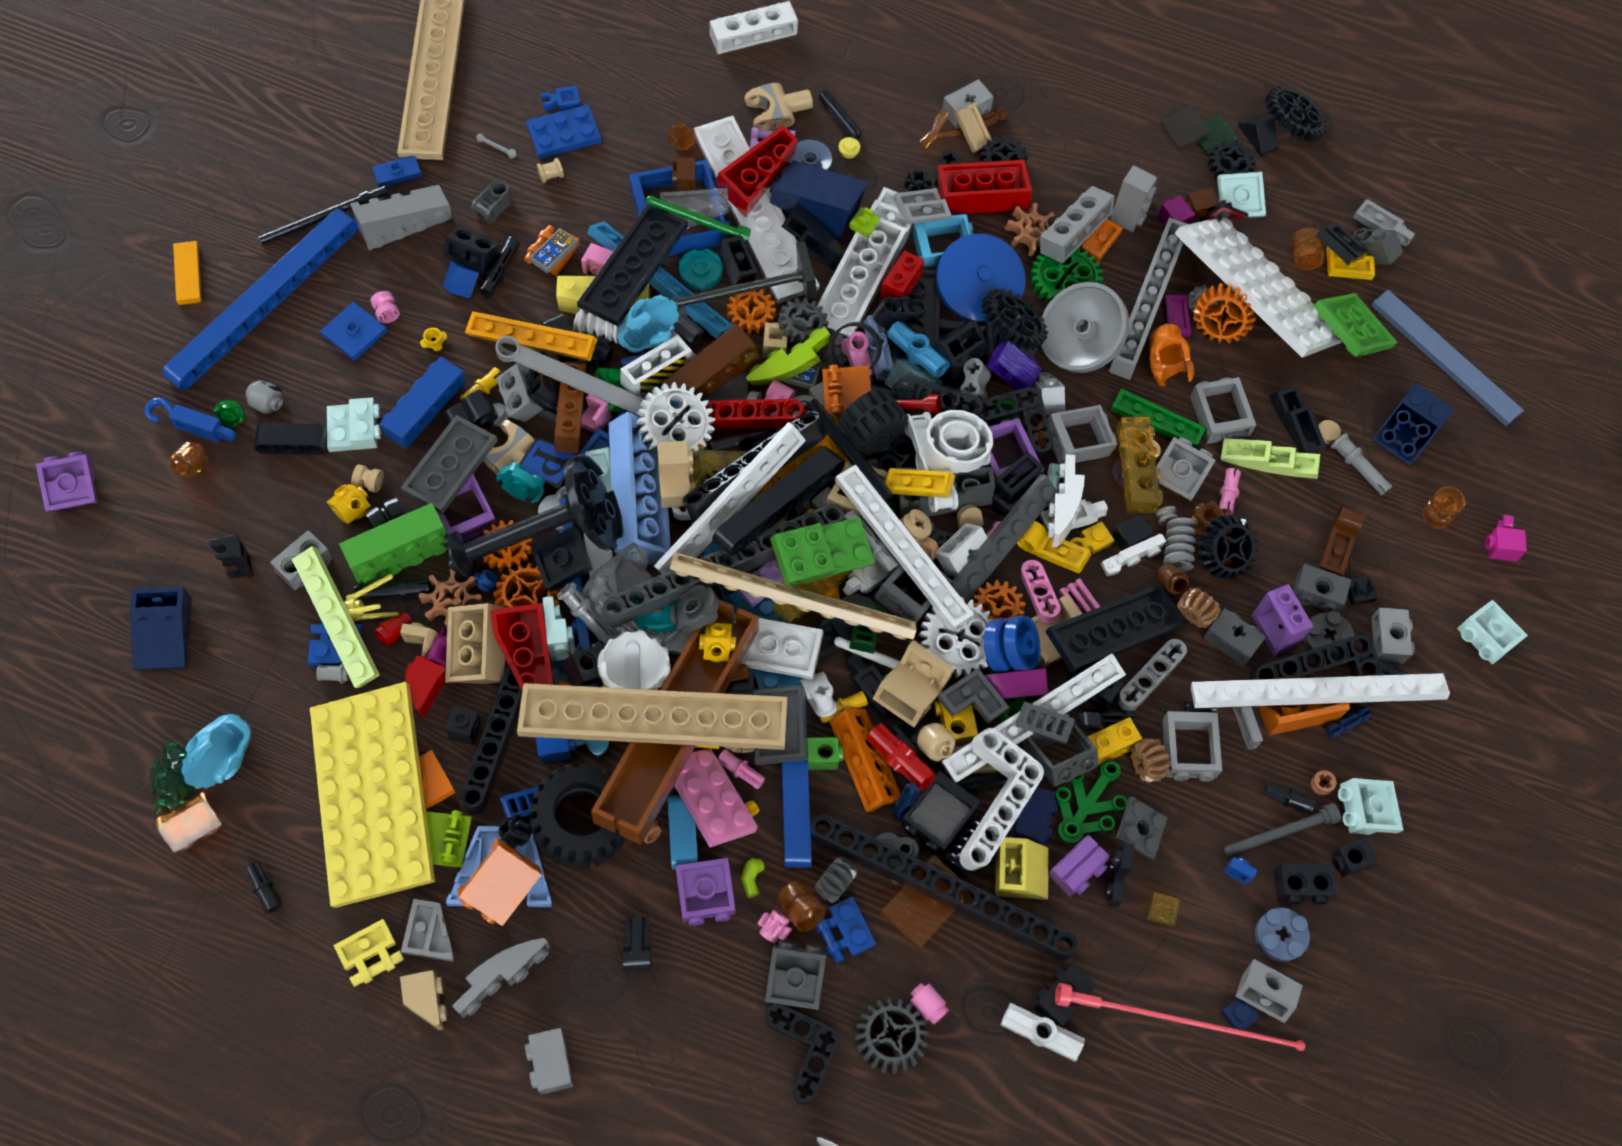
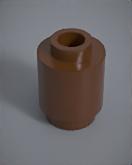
M1166 563L1159 568L1157 580L1165 589L1172 594H1183L1189 588V578L1178 566L1173 563Z

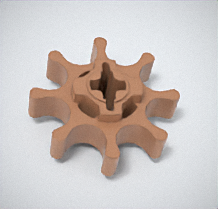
M1037 203L1032 204L1029 214L1024 213L1019 206H1016L1012 216L1018 222L1008 220L1004 228L1006 231L1011 230L1017 234L1011 246L1015 247L1018 243H1025L1029 247V256H1033L1037 249L1036 246H1040V236L1043 231L1050 227L1048 223L1052 221L1055 215L1053 212H1050L1048 216H1040L1037 212Z
M450 569V578L446 582H439L434 575H430L429 580L431 585L436 587L431 594H419L421 603L434 604L433 608L425 613L427 621L432 622L436 616L443 615L446 617L444 624L447 629L448 607L483 604L480 594L470 595L468 593L472 587L477 585L474 576H470L467 581L460 583L456 581L457 572Z

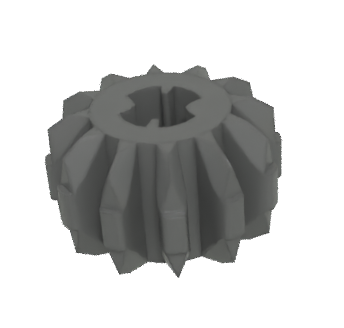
M838 857L821 876L815 885V890L820 893L822 898L834 903L855 879L858 869L849 860Z

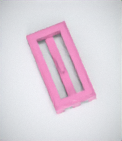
M1080 578L1075 583H1070L1066 588L1063 587L1059 590L1060 596L1068 595L1081 614L1083 613L1068 594L1069 592L1073 594L1085 612L1091 611V608L1094 610L1100 607Z

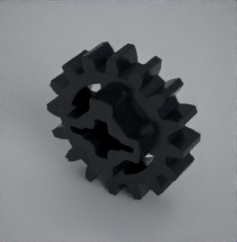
M1003 135L1002 139L999 140L995 136L993 142L987 140L986 146L983 145L980 161L1025 160L1026 164L1028 154H1025L1026 147L1020 148L1021 141L1013 142L1014 137L1006 140L1005 135Z
M1234 140L1230 144H1227L1226 141H1223L1221 146L1216 144L1209 155L1208 165H1211L1209 171L1216 172L1215 178L1226 174L1253 173L1257 160L1253 159L1254 153H1248L1250 147L1243 148L1242 142L1235 145Z

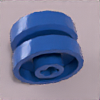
M1014 616L1010 619L999 618L988 622L984 632V651L988 664L995 673H1008L1015 670L1027 671L1036 668L1041 652L1040 638L1036 625L1029 616Z

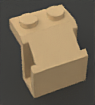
M913 640L909 644L900 663L880 683L873 699L912 727H915L930 710V704L943 691L955 668Z

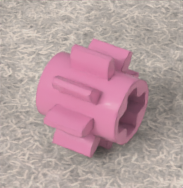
M773 909L771 914L763 913L757 923L762 926L759 933L773 943H776L779 938L784 941L792 928L787 926L790 919Z

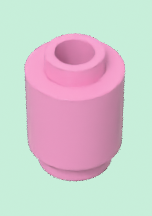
M921 983L910 993L913 997L910 1003L917 1011L921 1012L922 1017L926 1021L930 1020L933 1025L949 1011L945 1006L947 1004L930 983L926 986Z

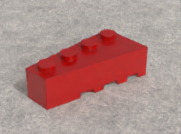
M782 125L721 170L717 176L716 188L747 217L783 168L795 155L798 139Z

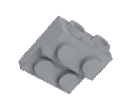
M1174 437L1150 479L1191 502L1216 460L1212 458L1213 454L1201 448L1199 451L1191 447L1192 443L1183 437L1177 439Z

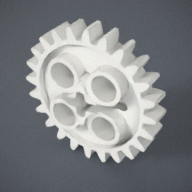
M673 382L670 389L664 383L661 390L655 387L653 394L648 393L646 395L647 400H643L640 404L644 409H639L637 412L641 416L637 420V424L643 425L638 432L640 434L646 433L643 442H652L649 447L650 450L657 447L659 442L676 441L672 436L673 433L679 434L682 437V441H687V449L692 450L694 455L699 453V448L704 449L706 447L705 442L710 441L712 438L708 433H712L715 429L710 426L715 421V418L708 417L713 412V409L705 408L709 401L700 400L702 393L694 395V387L687 391L685 383L679 389L676 382ZM670 401H676L680 408H673L670 405ZM687 406L690 407V410L681 420L674 425L667 435L663 436L662 432ZM654 417L663 419L664 425H658ZM688 417L695 418L697 425L690 424Z
M972 599L966 605L973 612V618L955 630H951L934 607L931 608L933 614L927 613L925 615V619L928 622H922L920 627L926 630L919 633V637L925 638L920 645L927 647V650L954 667L955 678H958L961 672L966 677L971 671L973 672L979 667L983 670L988 667L984 651V632L988 622L991 621L987 619L990 611L982 613V604L975 608L973 607ZM970 626L977 627L980 634L978 636L972 634L969 629ZM958 633L961 634V642L958 641V636H956ZM939 640H945L949 644V650L942 649L939 646ZM962 649H969L972 652V658H966L962 653Z

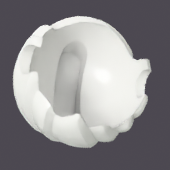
M643 630L633 633L624 632L617 638L610 639L598 657V672L606 688L658 690L663 686L671 671L668 649L662 647L656 638L650 639Z

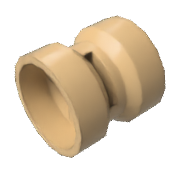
M358 464L353 471L351 485L367 488L370 492L378 493L383 483V470L375 468L369 470L367 466Z

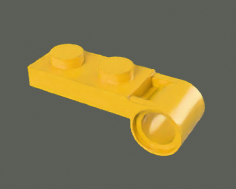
M1036 521L1033 522L1017 542V545L1024 551L1079 574L1091 557L1089 549L1063 540L1058 547H1052L1053 538L1048 537L1045 527Z

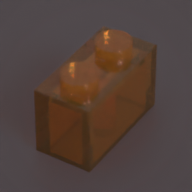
M204 792L155 820L156 828L173 853L179 849L180 851L187 850L194 845L196 839L203 835L208 837L214 834L219 829L218 826L222 825L219 814Z

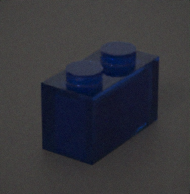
M1036 787L1015 821L1012 838L1028 839L1041 845L1046 840L1050 841L1053 826L1049 825L1051 816L1055 817L1058 808V802L1054 801L1056 792Z

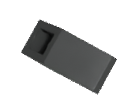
M1362 228L1357 230L1352 236L1369 251L1366 256L1374 257V264L1391 265L1403 253L1395 230Z

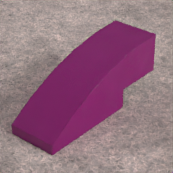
M1046 669L984 675L1003 700L1048 694Z

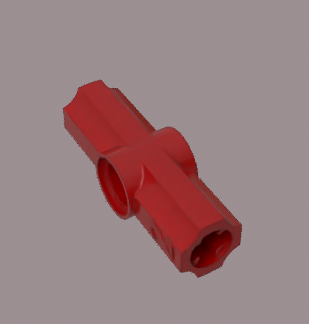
M882 723L871 729L867 740L885 757L884 760L893 769L903 774L911 783H916L920 791L930 786L936 774L917 757L918 754L907 743L899 740Z

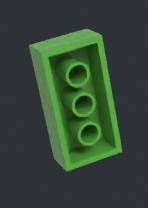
M432 503L339 543L359 586L371 585L390 574L394 576L402 569L419 565L424 559L433 555H441L448 549L445 543V536L447 535L445 528Z

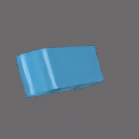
M680 795L668 796L671 865L672 870H675L676 865L698 862L695 821Z

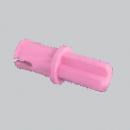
M728 749L723 750L719 755L718 761L720 764L730 770L735 778H742L756 789L762 786L765 778L748 766L747 760L739 759Z

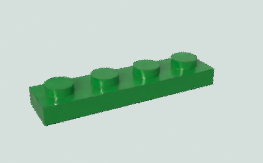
M1122 388L1110 410L1171 439L1183 437L1192 443L1191 447L1195 449L1206 427Z

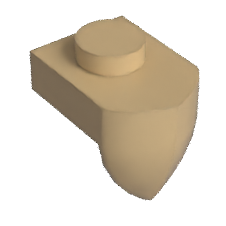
M420 623L402 624L400 631L404 642L423 645L422 658L425 659L428 657L435 638L439 636L438 632Z

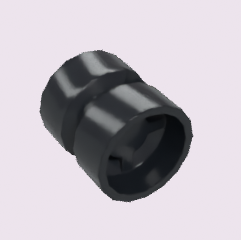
M395 496L382 502L381 508L375 506L364 512L372 529L406 514Z

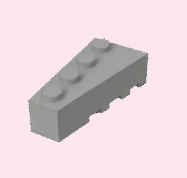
M439 185L412 190L410 195L405 196L400 195V193L393 194L391 199L387 200L369 199L368 204L350 203L358 229L368 250L380 248L387 243L403 239L405 236L423 231L428 227L444 223L453 218L450 205Z

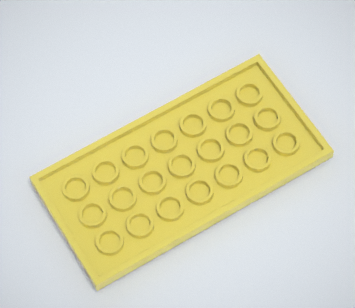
M402 682L311 707L310 716L330 906L337 908L435 882L410 685L407 682Z

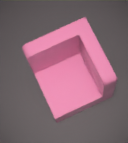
M588 394L586 397L588 408L582 415L581 427L593 433L598 428L603 431L612 418L611 412L608 409L609 404Z

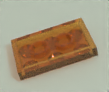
M934 855L927 861L928 864L957 877ZM920 871L913 876L917 881L925 879ZM937 882L935 884L938 891H948V886L945 883ZM904 886L884 907L880 914L920 950L956 910ZM959 895L961 902H964L969 895Z

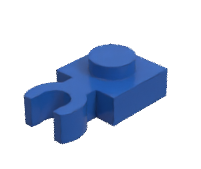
M577 86L555 89L556 94L549 92L541 94L542 102H545L543 103L544 111H551L558 106L559 111L581 106Z

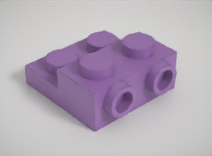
M73 452L68 454V458L59 459L58 456L47 457L43 459L44 462L36 464L45 512L98 503L94 485L96 477L91 456L84 454V452Z
M728 858L675 866L683 922L688 921L689 926L704 924V919L715 917L716 922L731 919L730 915L735 914L736 910Z

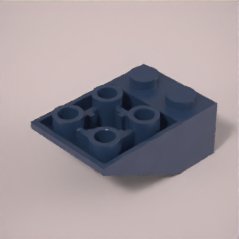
M1414 383L1372 440L1411 466L1454 411V408Z
M184 587L132 589L130 625L134 670L186 668L192 598Z

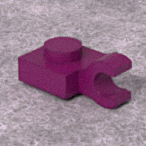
M442 628L439 638H435L427 660L443 666L446 670L447 630Z

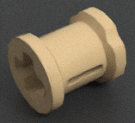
M558 158L544 165L536 164L542 183H546V180L554 177H564Z

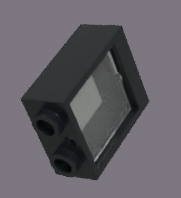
M939 771L934 777V781L923 791L905 814L901 826H903V831L912 838L917 837L924 842V847L928 851L943 856L978 810L981 801Z

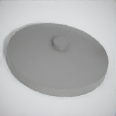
M1083 282L1069 286L1050 301L1042 315L1044 319L1042 323L1047 325L1046 330L1048 334L1046 336L1048 338L1041 346L1046 356L1063 370L1074 373H1086L1097 370L1113 360L1126 341L1129 331L1127 308L1123 300L1112 289L1103 284Z

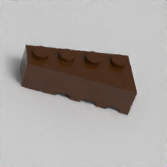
M735 324L667 378L664 383L667 384L669 389L673 382H676L679 389L685 383L687 391L694 387L693 394L702 393L700 398L702 400L762 360L754 342L738 324Z

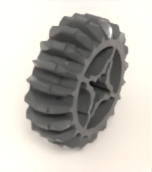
M887 998L886 1007H884L881 1000H878L876 1002L878 1010L869 1005L867 1011L870 1016L864 1013L860 1016V1019L866 1024L858 1023L856 1025V1029L863 1033L857 1034L855 1040L864 1041L863 1044L857 1047V1050L859 1052L868 1051L863 1056V1060L868 1061L872 1057L874 1061L871 1064V1068L875 1069L878 1062L883 1064L881 1067L882 1073L886 1072L888 1065L891 1066L892 1074L897 1073V1065H900L901 1070L906 1072L908 1070L906 1062L908 1061L913 1067L916 1066L917 1060L914 1056L923 1058L924 1053L919 1048H927L928 1042L921 1040V1038L928 1037L929 1032L920 1030V1028L926 1025V1021L921 1020L917 1022L916 1019L920 1016L921 1012L918 1010L912 1015L910 1011L913 1005L909 1003L906 1009L902 1008V999H898L896 1006H893L892 998ZM888 1015L899 1016L909 1025H896ZM880 1017L883 1032L877 1035L876 1038L870 1039V1027ZM887 1029L891 1030L893 1034L900 1033L895 1039L896 1043L893 1042L892 1038H884L889 1032ZM913 1032L914 1041L912 1049L904 1055L901 1039ZM886 1046L890 1048L896 1057L884 1056L874 1047Z

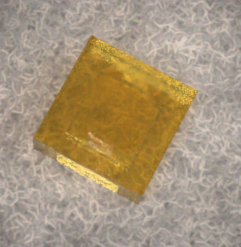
M1154 892L1147 919L1173 927L1176 922L1180 899Z

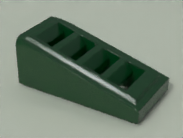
M862 602L859 604L860 606L880 612L884 611V607ZM861 624L854 626L849 649L874 654L878 632L873 631L872 633L859 630V627L868 628V626ZM857 635L871 637L872 640L857 638Z

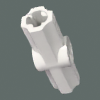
M1012 1003L1008 1005L1000 1024L1031 1040L1034 1045L1044 1046L1074 1062L1077 1060L1085 1041L1084 1038L1055 1025L1051 1019L1041 1018ZM1037 1026L1047 1028L1048 1038L1044 1039L1038 1036L1036 1032Z

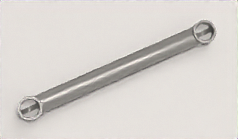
M503 336L496 342V355L504 362L514 361L638 415L639 409H644L640 404L643 400L647 399L522 346L512 336ZM506 342L512 343L516 346L517 350L516 352L509 351L502 347L501 344ZM681 412L667 428L672 429L677 423L676 420L682 418L686 412ZM654 417L657 424L664 425L663 419ZM688 417L690 423L695 425V419ZM673 433L675 436L682 438L679 434Z

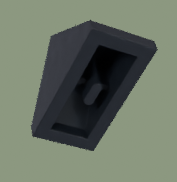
M1256 115L1238 123L1239 128L1260 156L1279 149L1275 120H1272V117Z

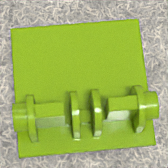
M426 811L433 865L462 868L472 816H463L460 811H452L451 814Z

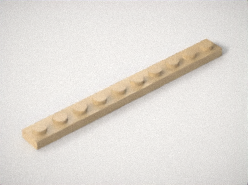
M674 552L670 570H674L680 576L687 577L691 575L698 577L704 583L712 584L715 582L722 584L726 589L732 591L739 589L746 591L753 597L761 598L764 596L771 598L777 604L785 605L788 603L795 605L801 611L810 612L812 610L819 612L823 617L829 619L836 617L843 619L850 625L858 626L861 624L868 626L874 632L881 633L885 631L892 633L898 639L905 640L909 638L914 640L917 631L916 622L798 587L786 586L784 583Z

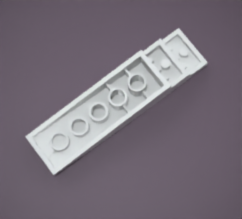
M883 188L879 198L875 199L870 209L874 211V214L881 217L880 223L869 239L858 232L855 233L822 295L817 308L822 306L823 310L821 313H827L828 330L835 332L845 324L862 322L883 281L889 274L913 229V224H908L903 219L895 204L894 196L898 192ZM846 327L839 333L848 337L856 332L858 327Z

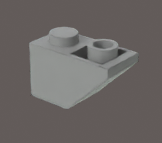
M1040 373L1033 387L1037 388L1041 393L1046 414L1064 412L1065 386L1051 373Z

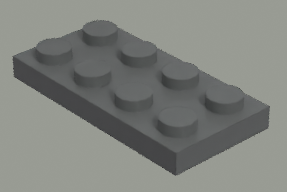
M456 415L400 487L402 493L424 505L432 503L435 510L443 514L498 441L497 436Z

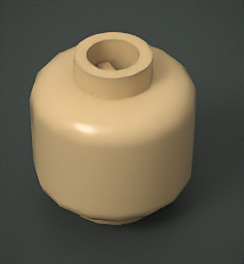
M932 723L924 726L919 731L917 745L929 759L941 761L952 754L955 738L943 725Z

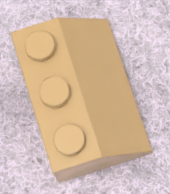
M489 603L448 607L445 682L501 683L505 673V656L494 637L490 611L506 607Z

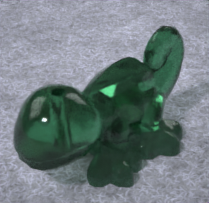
M168 742L163 744L161 747L162 764L159 760H154V766L149 768L154 812L160 813L165 805L178 818L186 820L196 818L200 814L201 806L197 801L188 799L193 791V786L185 783L184 775L181 773L182 761L186 758L187 751L178 743Z

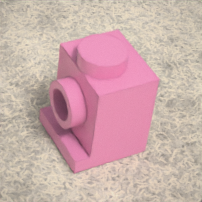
M591 243L581 260L583 273L588 274L590 271L597 275L613 251Z

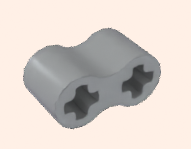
M978 358L969 359L963 367L965 381L961 385L960 390L976 393L983 400L987 399L985 387L991 377L990 371ZM972 399L968 404L975 407L976 400Z

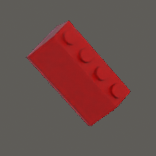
M1025 160L938 165L939 195L941 199L946 200L951 215L1014 211L1016 206H1019L1022 211L1029 210L1032 188Z

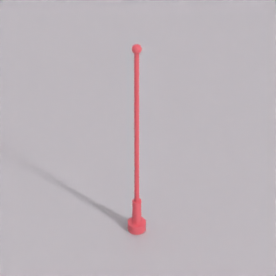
M1063 983L1058 984L1055 992V1004L1068 1007L1070 1002L1095 1008L1104 1006L1295 1047L1298 1051H1303L1306 1048V1044L1302 1040L1294 1042L1102 1001L1101 997L1074 992L1071 985Z

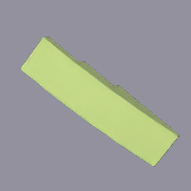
M1224 438L1221 461L1268 473L1318 479L1320 454L1296 453V448L1272 446V441Z

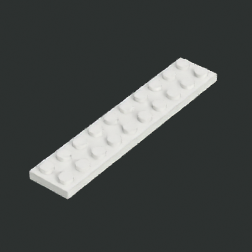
M733 116L693 128V135L710 169L714 170L716 181L721 170L750 150ZM770 187L747 217L725 197L738 226H745L751 229L747 244L764 278L796 272V269H798L797 240L794 235L781 227L786 219L780 208L769 203L772 195L769 192ZM816 279V291H817V290H819V283H818V281H817V279ZM798 281L769 287L777 304L805 295L802 282L799 283Z

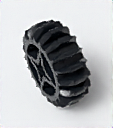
M1220 515L1218 518L1210 519L1211 524L1204 525L1205 532L1199 533L1202 537L1201 541L1196 542L1200 546V550L1196 553L1202 556L1198 562L1204 564L1203 569L1210 572L1211 576L1219 577V579H1237V576L1245 575V570L1252 569L1250 562L1256 561L1253 557L1254 553L1259 552L1255 545L1260 541L1254 539L1257 532L1251 530L1252 524L1246 522V519L1236 515ZM1230 528L1232 529L1230 534H1223L1226 530ZM1232 560L1230 563L1223 565L1225 561Z

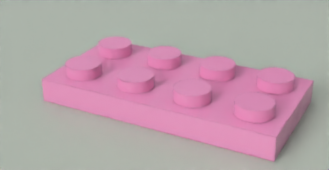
M705 748L692 752L674 786L709 847L755 833L758 827L712 749Z

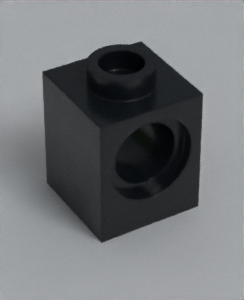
M1141 514L1118 524L1112 536L1121 551L1152 538L1154 533L1151 524Z
M453 706L445 731L450 740L474 746L482 721L478 712Z
M1367 837L1339 847L1331 854L1333 866L1336 871L1340 872L1342 878L1366 870L1378 862ZM1348 854L1356 858L1357 864L1349 860Z

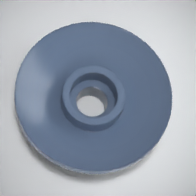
M803 140L797 143L795 155L791 158L789 164L794 160L828 170L832 163V154L829 148L819 141Z

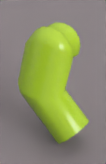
M759 858L748 860L740 875L747 898L760 894L755 878L758 873L764 870V862Z

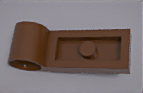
M1344 506L1340 507L1330 531L1318 567L1319 569L1339 576L1344 575L1356 535L1364 522L1365 514Z

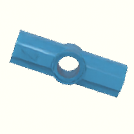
M897 321L892 324V327L887 332V337L907 353V359L910 363L921 365L934 377L939 378L944 375L945 371L949 368L950 362L929 345L927 336L916 334L903 322Z

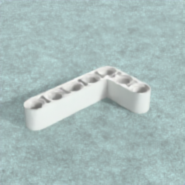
M992 728L982 731L973 738L972 749L979 757L1007 777L1008 780L961 851V865L965 869L972 871L990 862L1044 775V769L1037 760L999 731ZM983 738L989 740L990 748L984 744ZM1004 753L1009 755L1011 763L1005 760ZM1025 769L1031 773V779L1026 776ZM1012 789L1018 793V800L1013 797ZM999 809L1005 813V820L1000 818ZM986 830L992 834V841L986 838ZM972 851L978 854V863L973 860Z

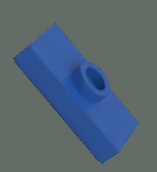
M415 156L372 166L379 188L422 177Z

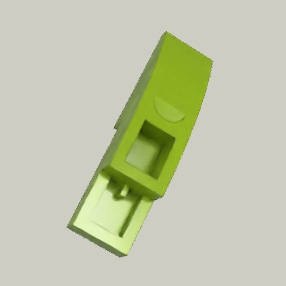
M825 326L822 329L818 328L809 335V339L803 344H796L791 349L789 355L783 349L773 351L768 355L767 360L763 364L754 366L745 378L753 386L771 384L774 380L781 382L797 376L821 361L816 353L830 342L832 336Z

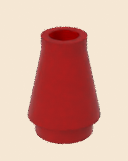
M402 612L400 615L378 624V628L374 630V633L383 645L394 644L401 636L402 624L411 625L413 621L406 612Z

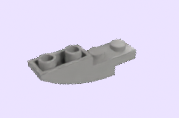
M545 938L530 940L508 948L488 959L465 978L472 987L452 1007L462 1018L467 1014L471 1016L480 1008V1001L487 995H493L501 987L502 984L500 982L503 979L510 986L515 982L517 984L520 983L528 975V969L535 962L539 964L546 958L549 953L547 950L550 948L548 941Z

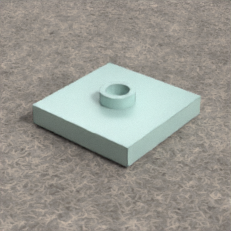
M1262 172L1218 176L1220 201L1225 199L1226 203L1232 202L1233 208L1248 213L1249 217L1247 218L1266 216Z

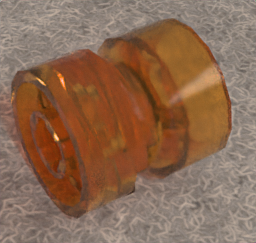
M1304 228L1293 234L1294 264L1298 269L1311 270L1323 264V242L1316 236L1320 230Z
M1444 486L1439 488L1424 506V519L1428 524L1436 528L1449 526L1464 509L1465 497L1454 487Z
M799 880L789 883L781 890L777 897V903L785 914L789 916V919L798 931L804 932L813 929L825 916V908L803 881Z

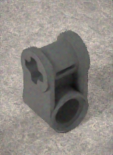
M502 179L491 182L480 195L475 197L471 203V211L482 215L486 222L493 223L512 203L508 183Z

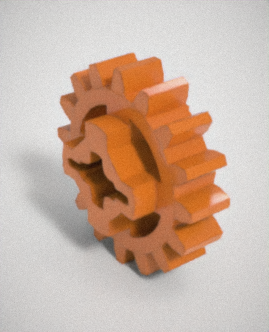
M763 289L759 292L754 290L736 294L735 298H729L727 319L731 320L733 326L738 324L742 330L746 329L747 334L750 335L752 330L760 334V328L765 329V322H774V317H776L775 301H771L770 294L764 296Z
M500 520V526L498 527L492 523V530H484L483 533L487 535L514 524L513 520H510L508 525H505L503 520ZM532 538L508 547L507 552L503 549L482 557L484 563L489 562L491 569L498 566L499 572H502L504 567H507L509 570V568L516 565L518 568L521 561L528 563L529 559L526 554L533 553L532 547H530L533 545Z
M995 580L994 586L986 582L985 589L979 587L978 595L973 597V607L976 608L982 604V613L990 611L987 616L988 620L1010 619L1014 616H1022L1025 613L1023 609L1026 604L1025 602H1020L1023 594H1015L1017 587L1008 588V582H1005L1003 586L999 584L998 580Z

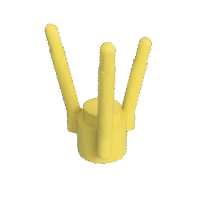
M392 574L354 594L346 596V601L343 602L352 620L389 618L399 615L398 612L365 614V612L380 609L381 605L376 604L364 607L362 600H357L360 596L393 578Z

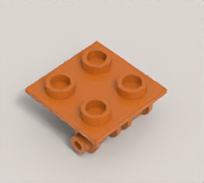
M830 365L829 369H822L825 410L829 415L842 414L856 399L871 391L869 366L838 368V365Z

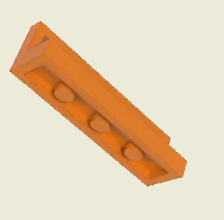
M845 709L829 722L835 737H838L839 746H843V757L866 813L874 812L884 804L896 803L901 793L889 764L884 760L885 757L874 746L871 745L872 749L867 746L865 739L867 740L873 725L866 709ZM856 717L860 718L863 727L857 722ZM875 763L880 766L882 772L876 768ZM884 785L889 788L892 796H888Z

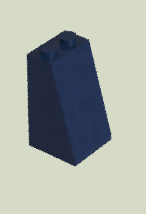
M793 160L789 167L785 166L781 171L780 180L773 182L769 190L772 194L769 203L789 214L796 203L800 204L816 217L834 238L840 240L859 210L868 183Z

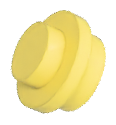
M844 138L839 143V152L845 158H854L860 151V143L854 138Z

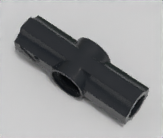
M775 428L745 433L738 431L729 437L708 441L706 452L709 460L714 463L743 456L774 435L776 430ZM745 440L744 446L740 448L741 443Z

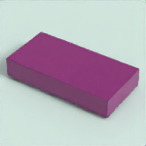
M1165 294L1163 303L1166 324L1173 323L1178 325L1181 329L1182 337H1190L1191 326L1187 295Z

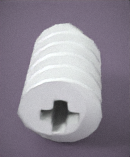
M582 309L577 312L573 324L574 332L587 333V335L591 336L596 335L597 338L599 336L605 337L610 340L609 342L614 338L615 343L619 344V326L617 327L591 313L585 314V311Z

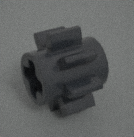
M916 169L912 173L907 172L904 187L909 188L908 192L927 190L931 186L932 179L927 178V171L924 172L923 170Z
M599 336V338H596L597 343L591 361H589L590 364L595 366L602 365L603 363L607 364L613 354V348L608 345L610 340Z
M516 814L513 818L508 817L504 819L498 830L500 840L513 849H516L517 845L522 847L531 838L532 829L530 823L525 822V817Z

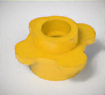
M428 328L425 330L423 339L420 341L421 347L432 348L438 352L442 350V343L447 339V334L437 328Z

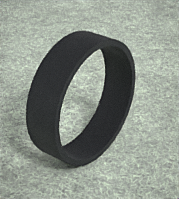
M851 322L837 329L829 342V355L833 364L838 365V368H845L836 357L834 350L835 340L842 329L856 326L868 331L876 343V357L869 367V370L872 369L879 361L882 352V344L877 332L871 326L861 322Z

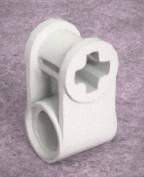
M823 671L814 674L813 680L806 678L799 680L804 687L805 699L810 703L815 714L820 717H827L836 712L837 705L832 698L833 687Z

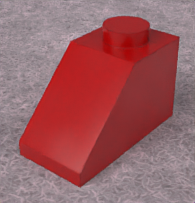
M417 655L414 662L408 664L405 670V679L410 685L414 708L419 717L424 719L445 683L446 670L443 666Z

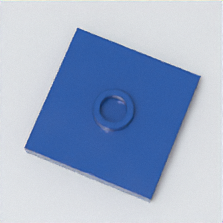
M352 302L327 324L320 333L321 336L355 361L387 332V329L356 303Z

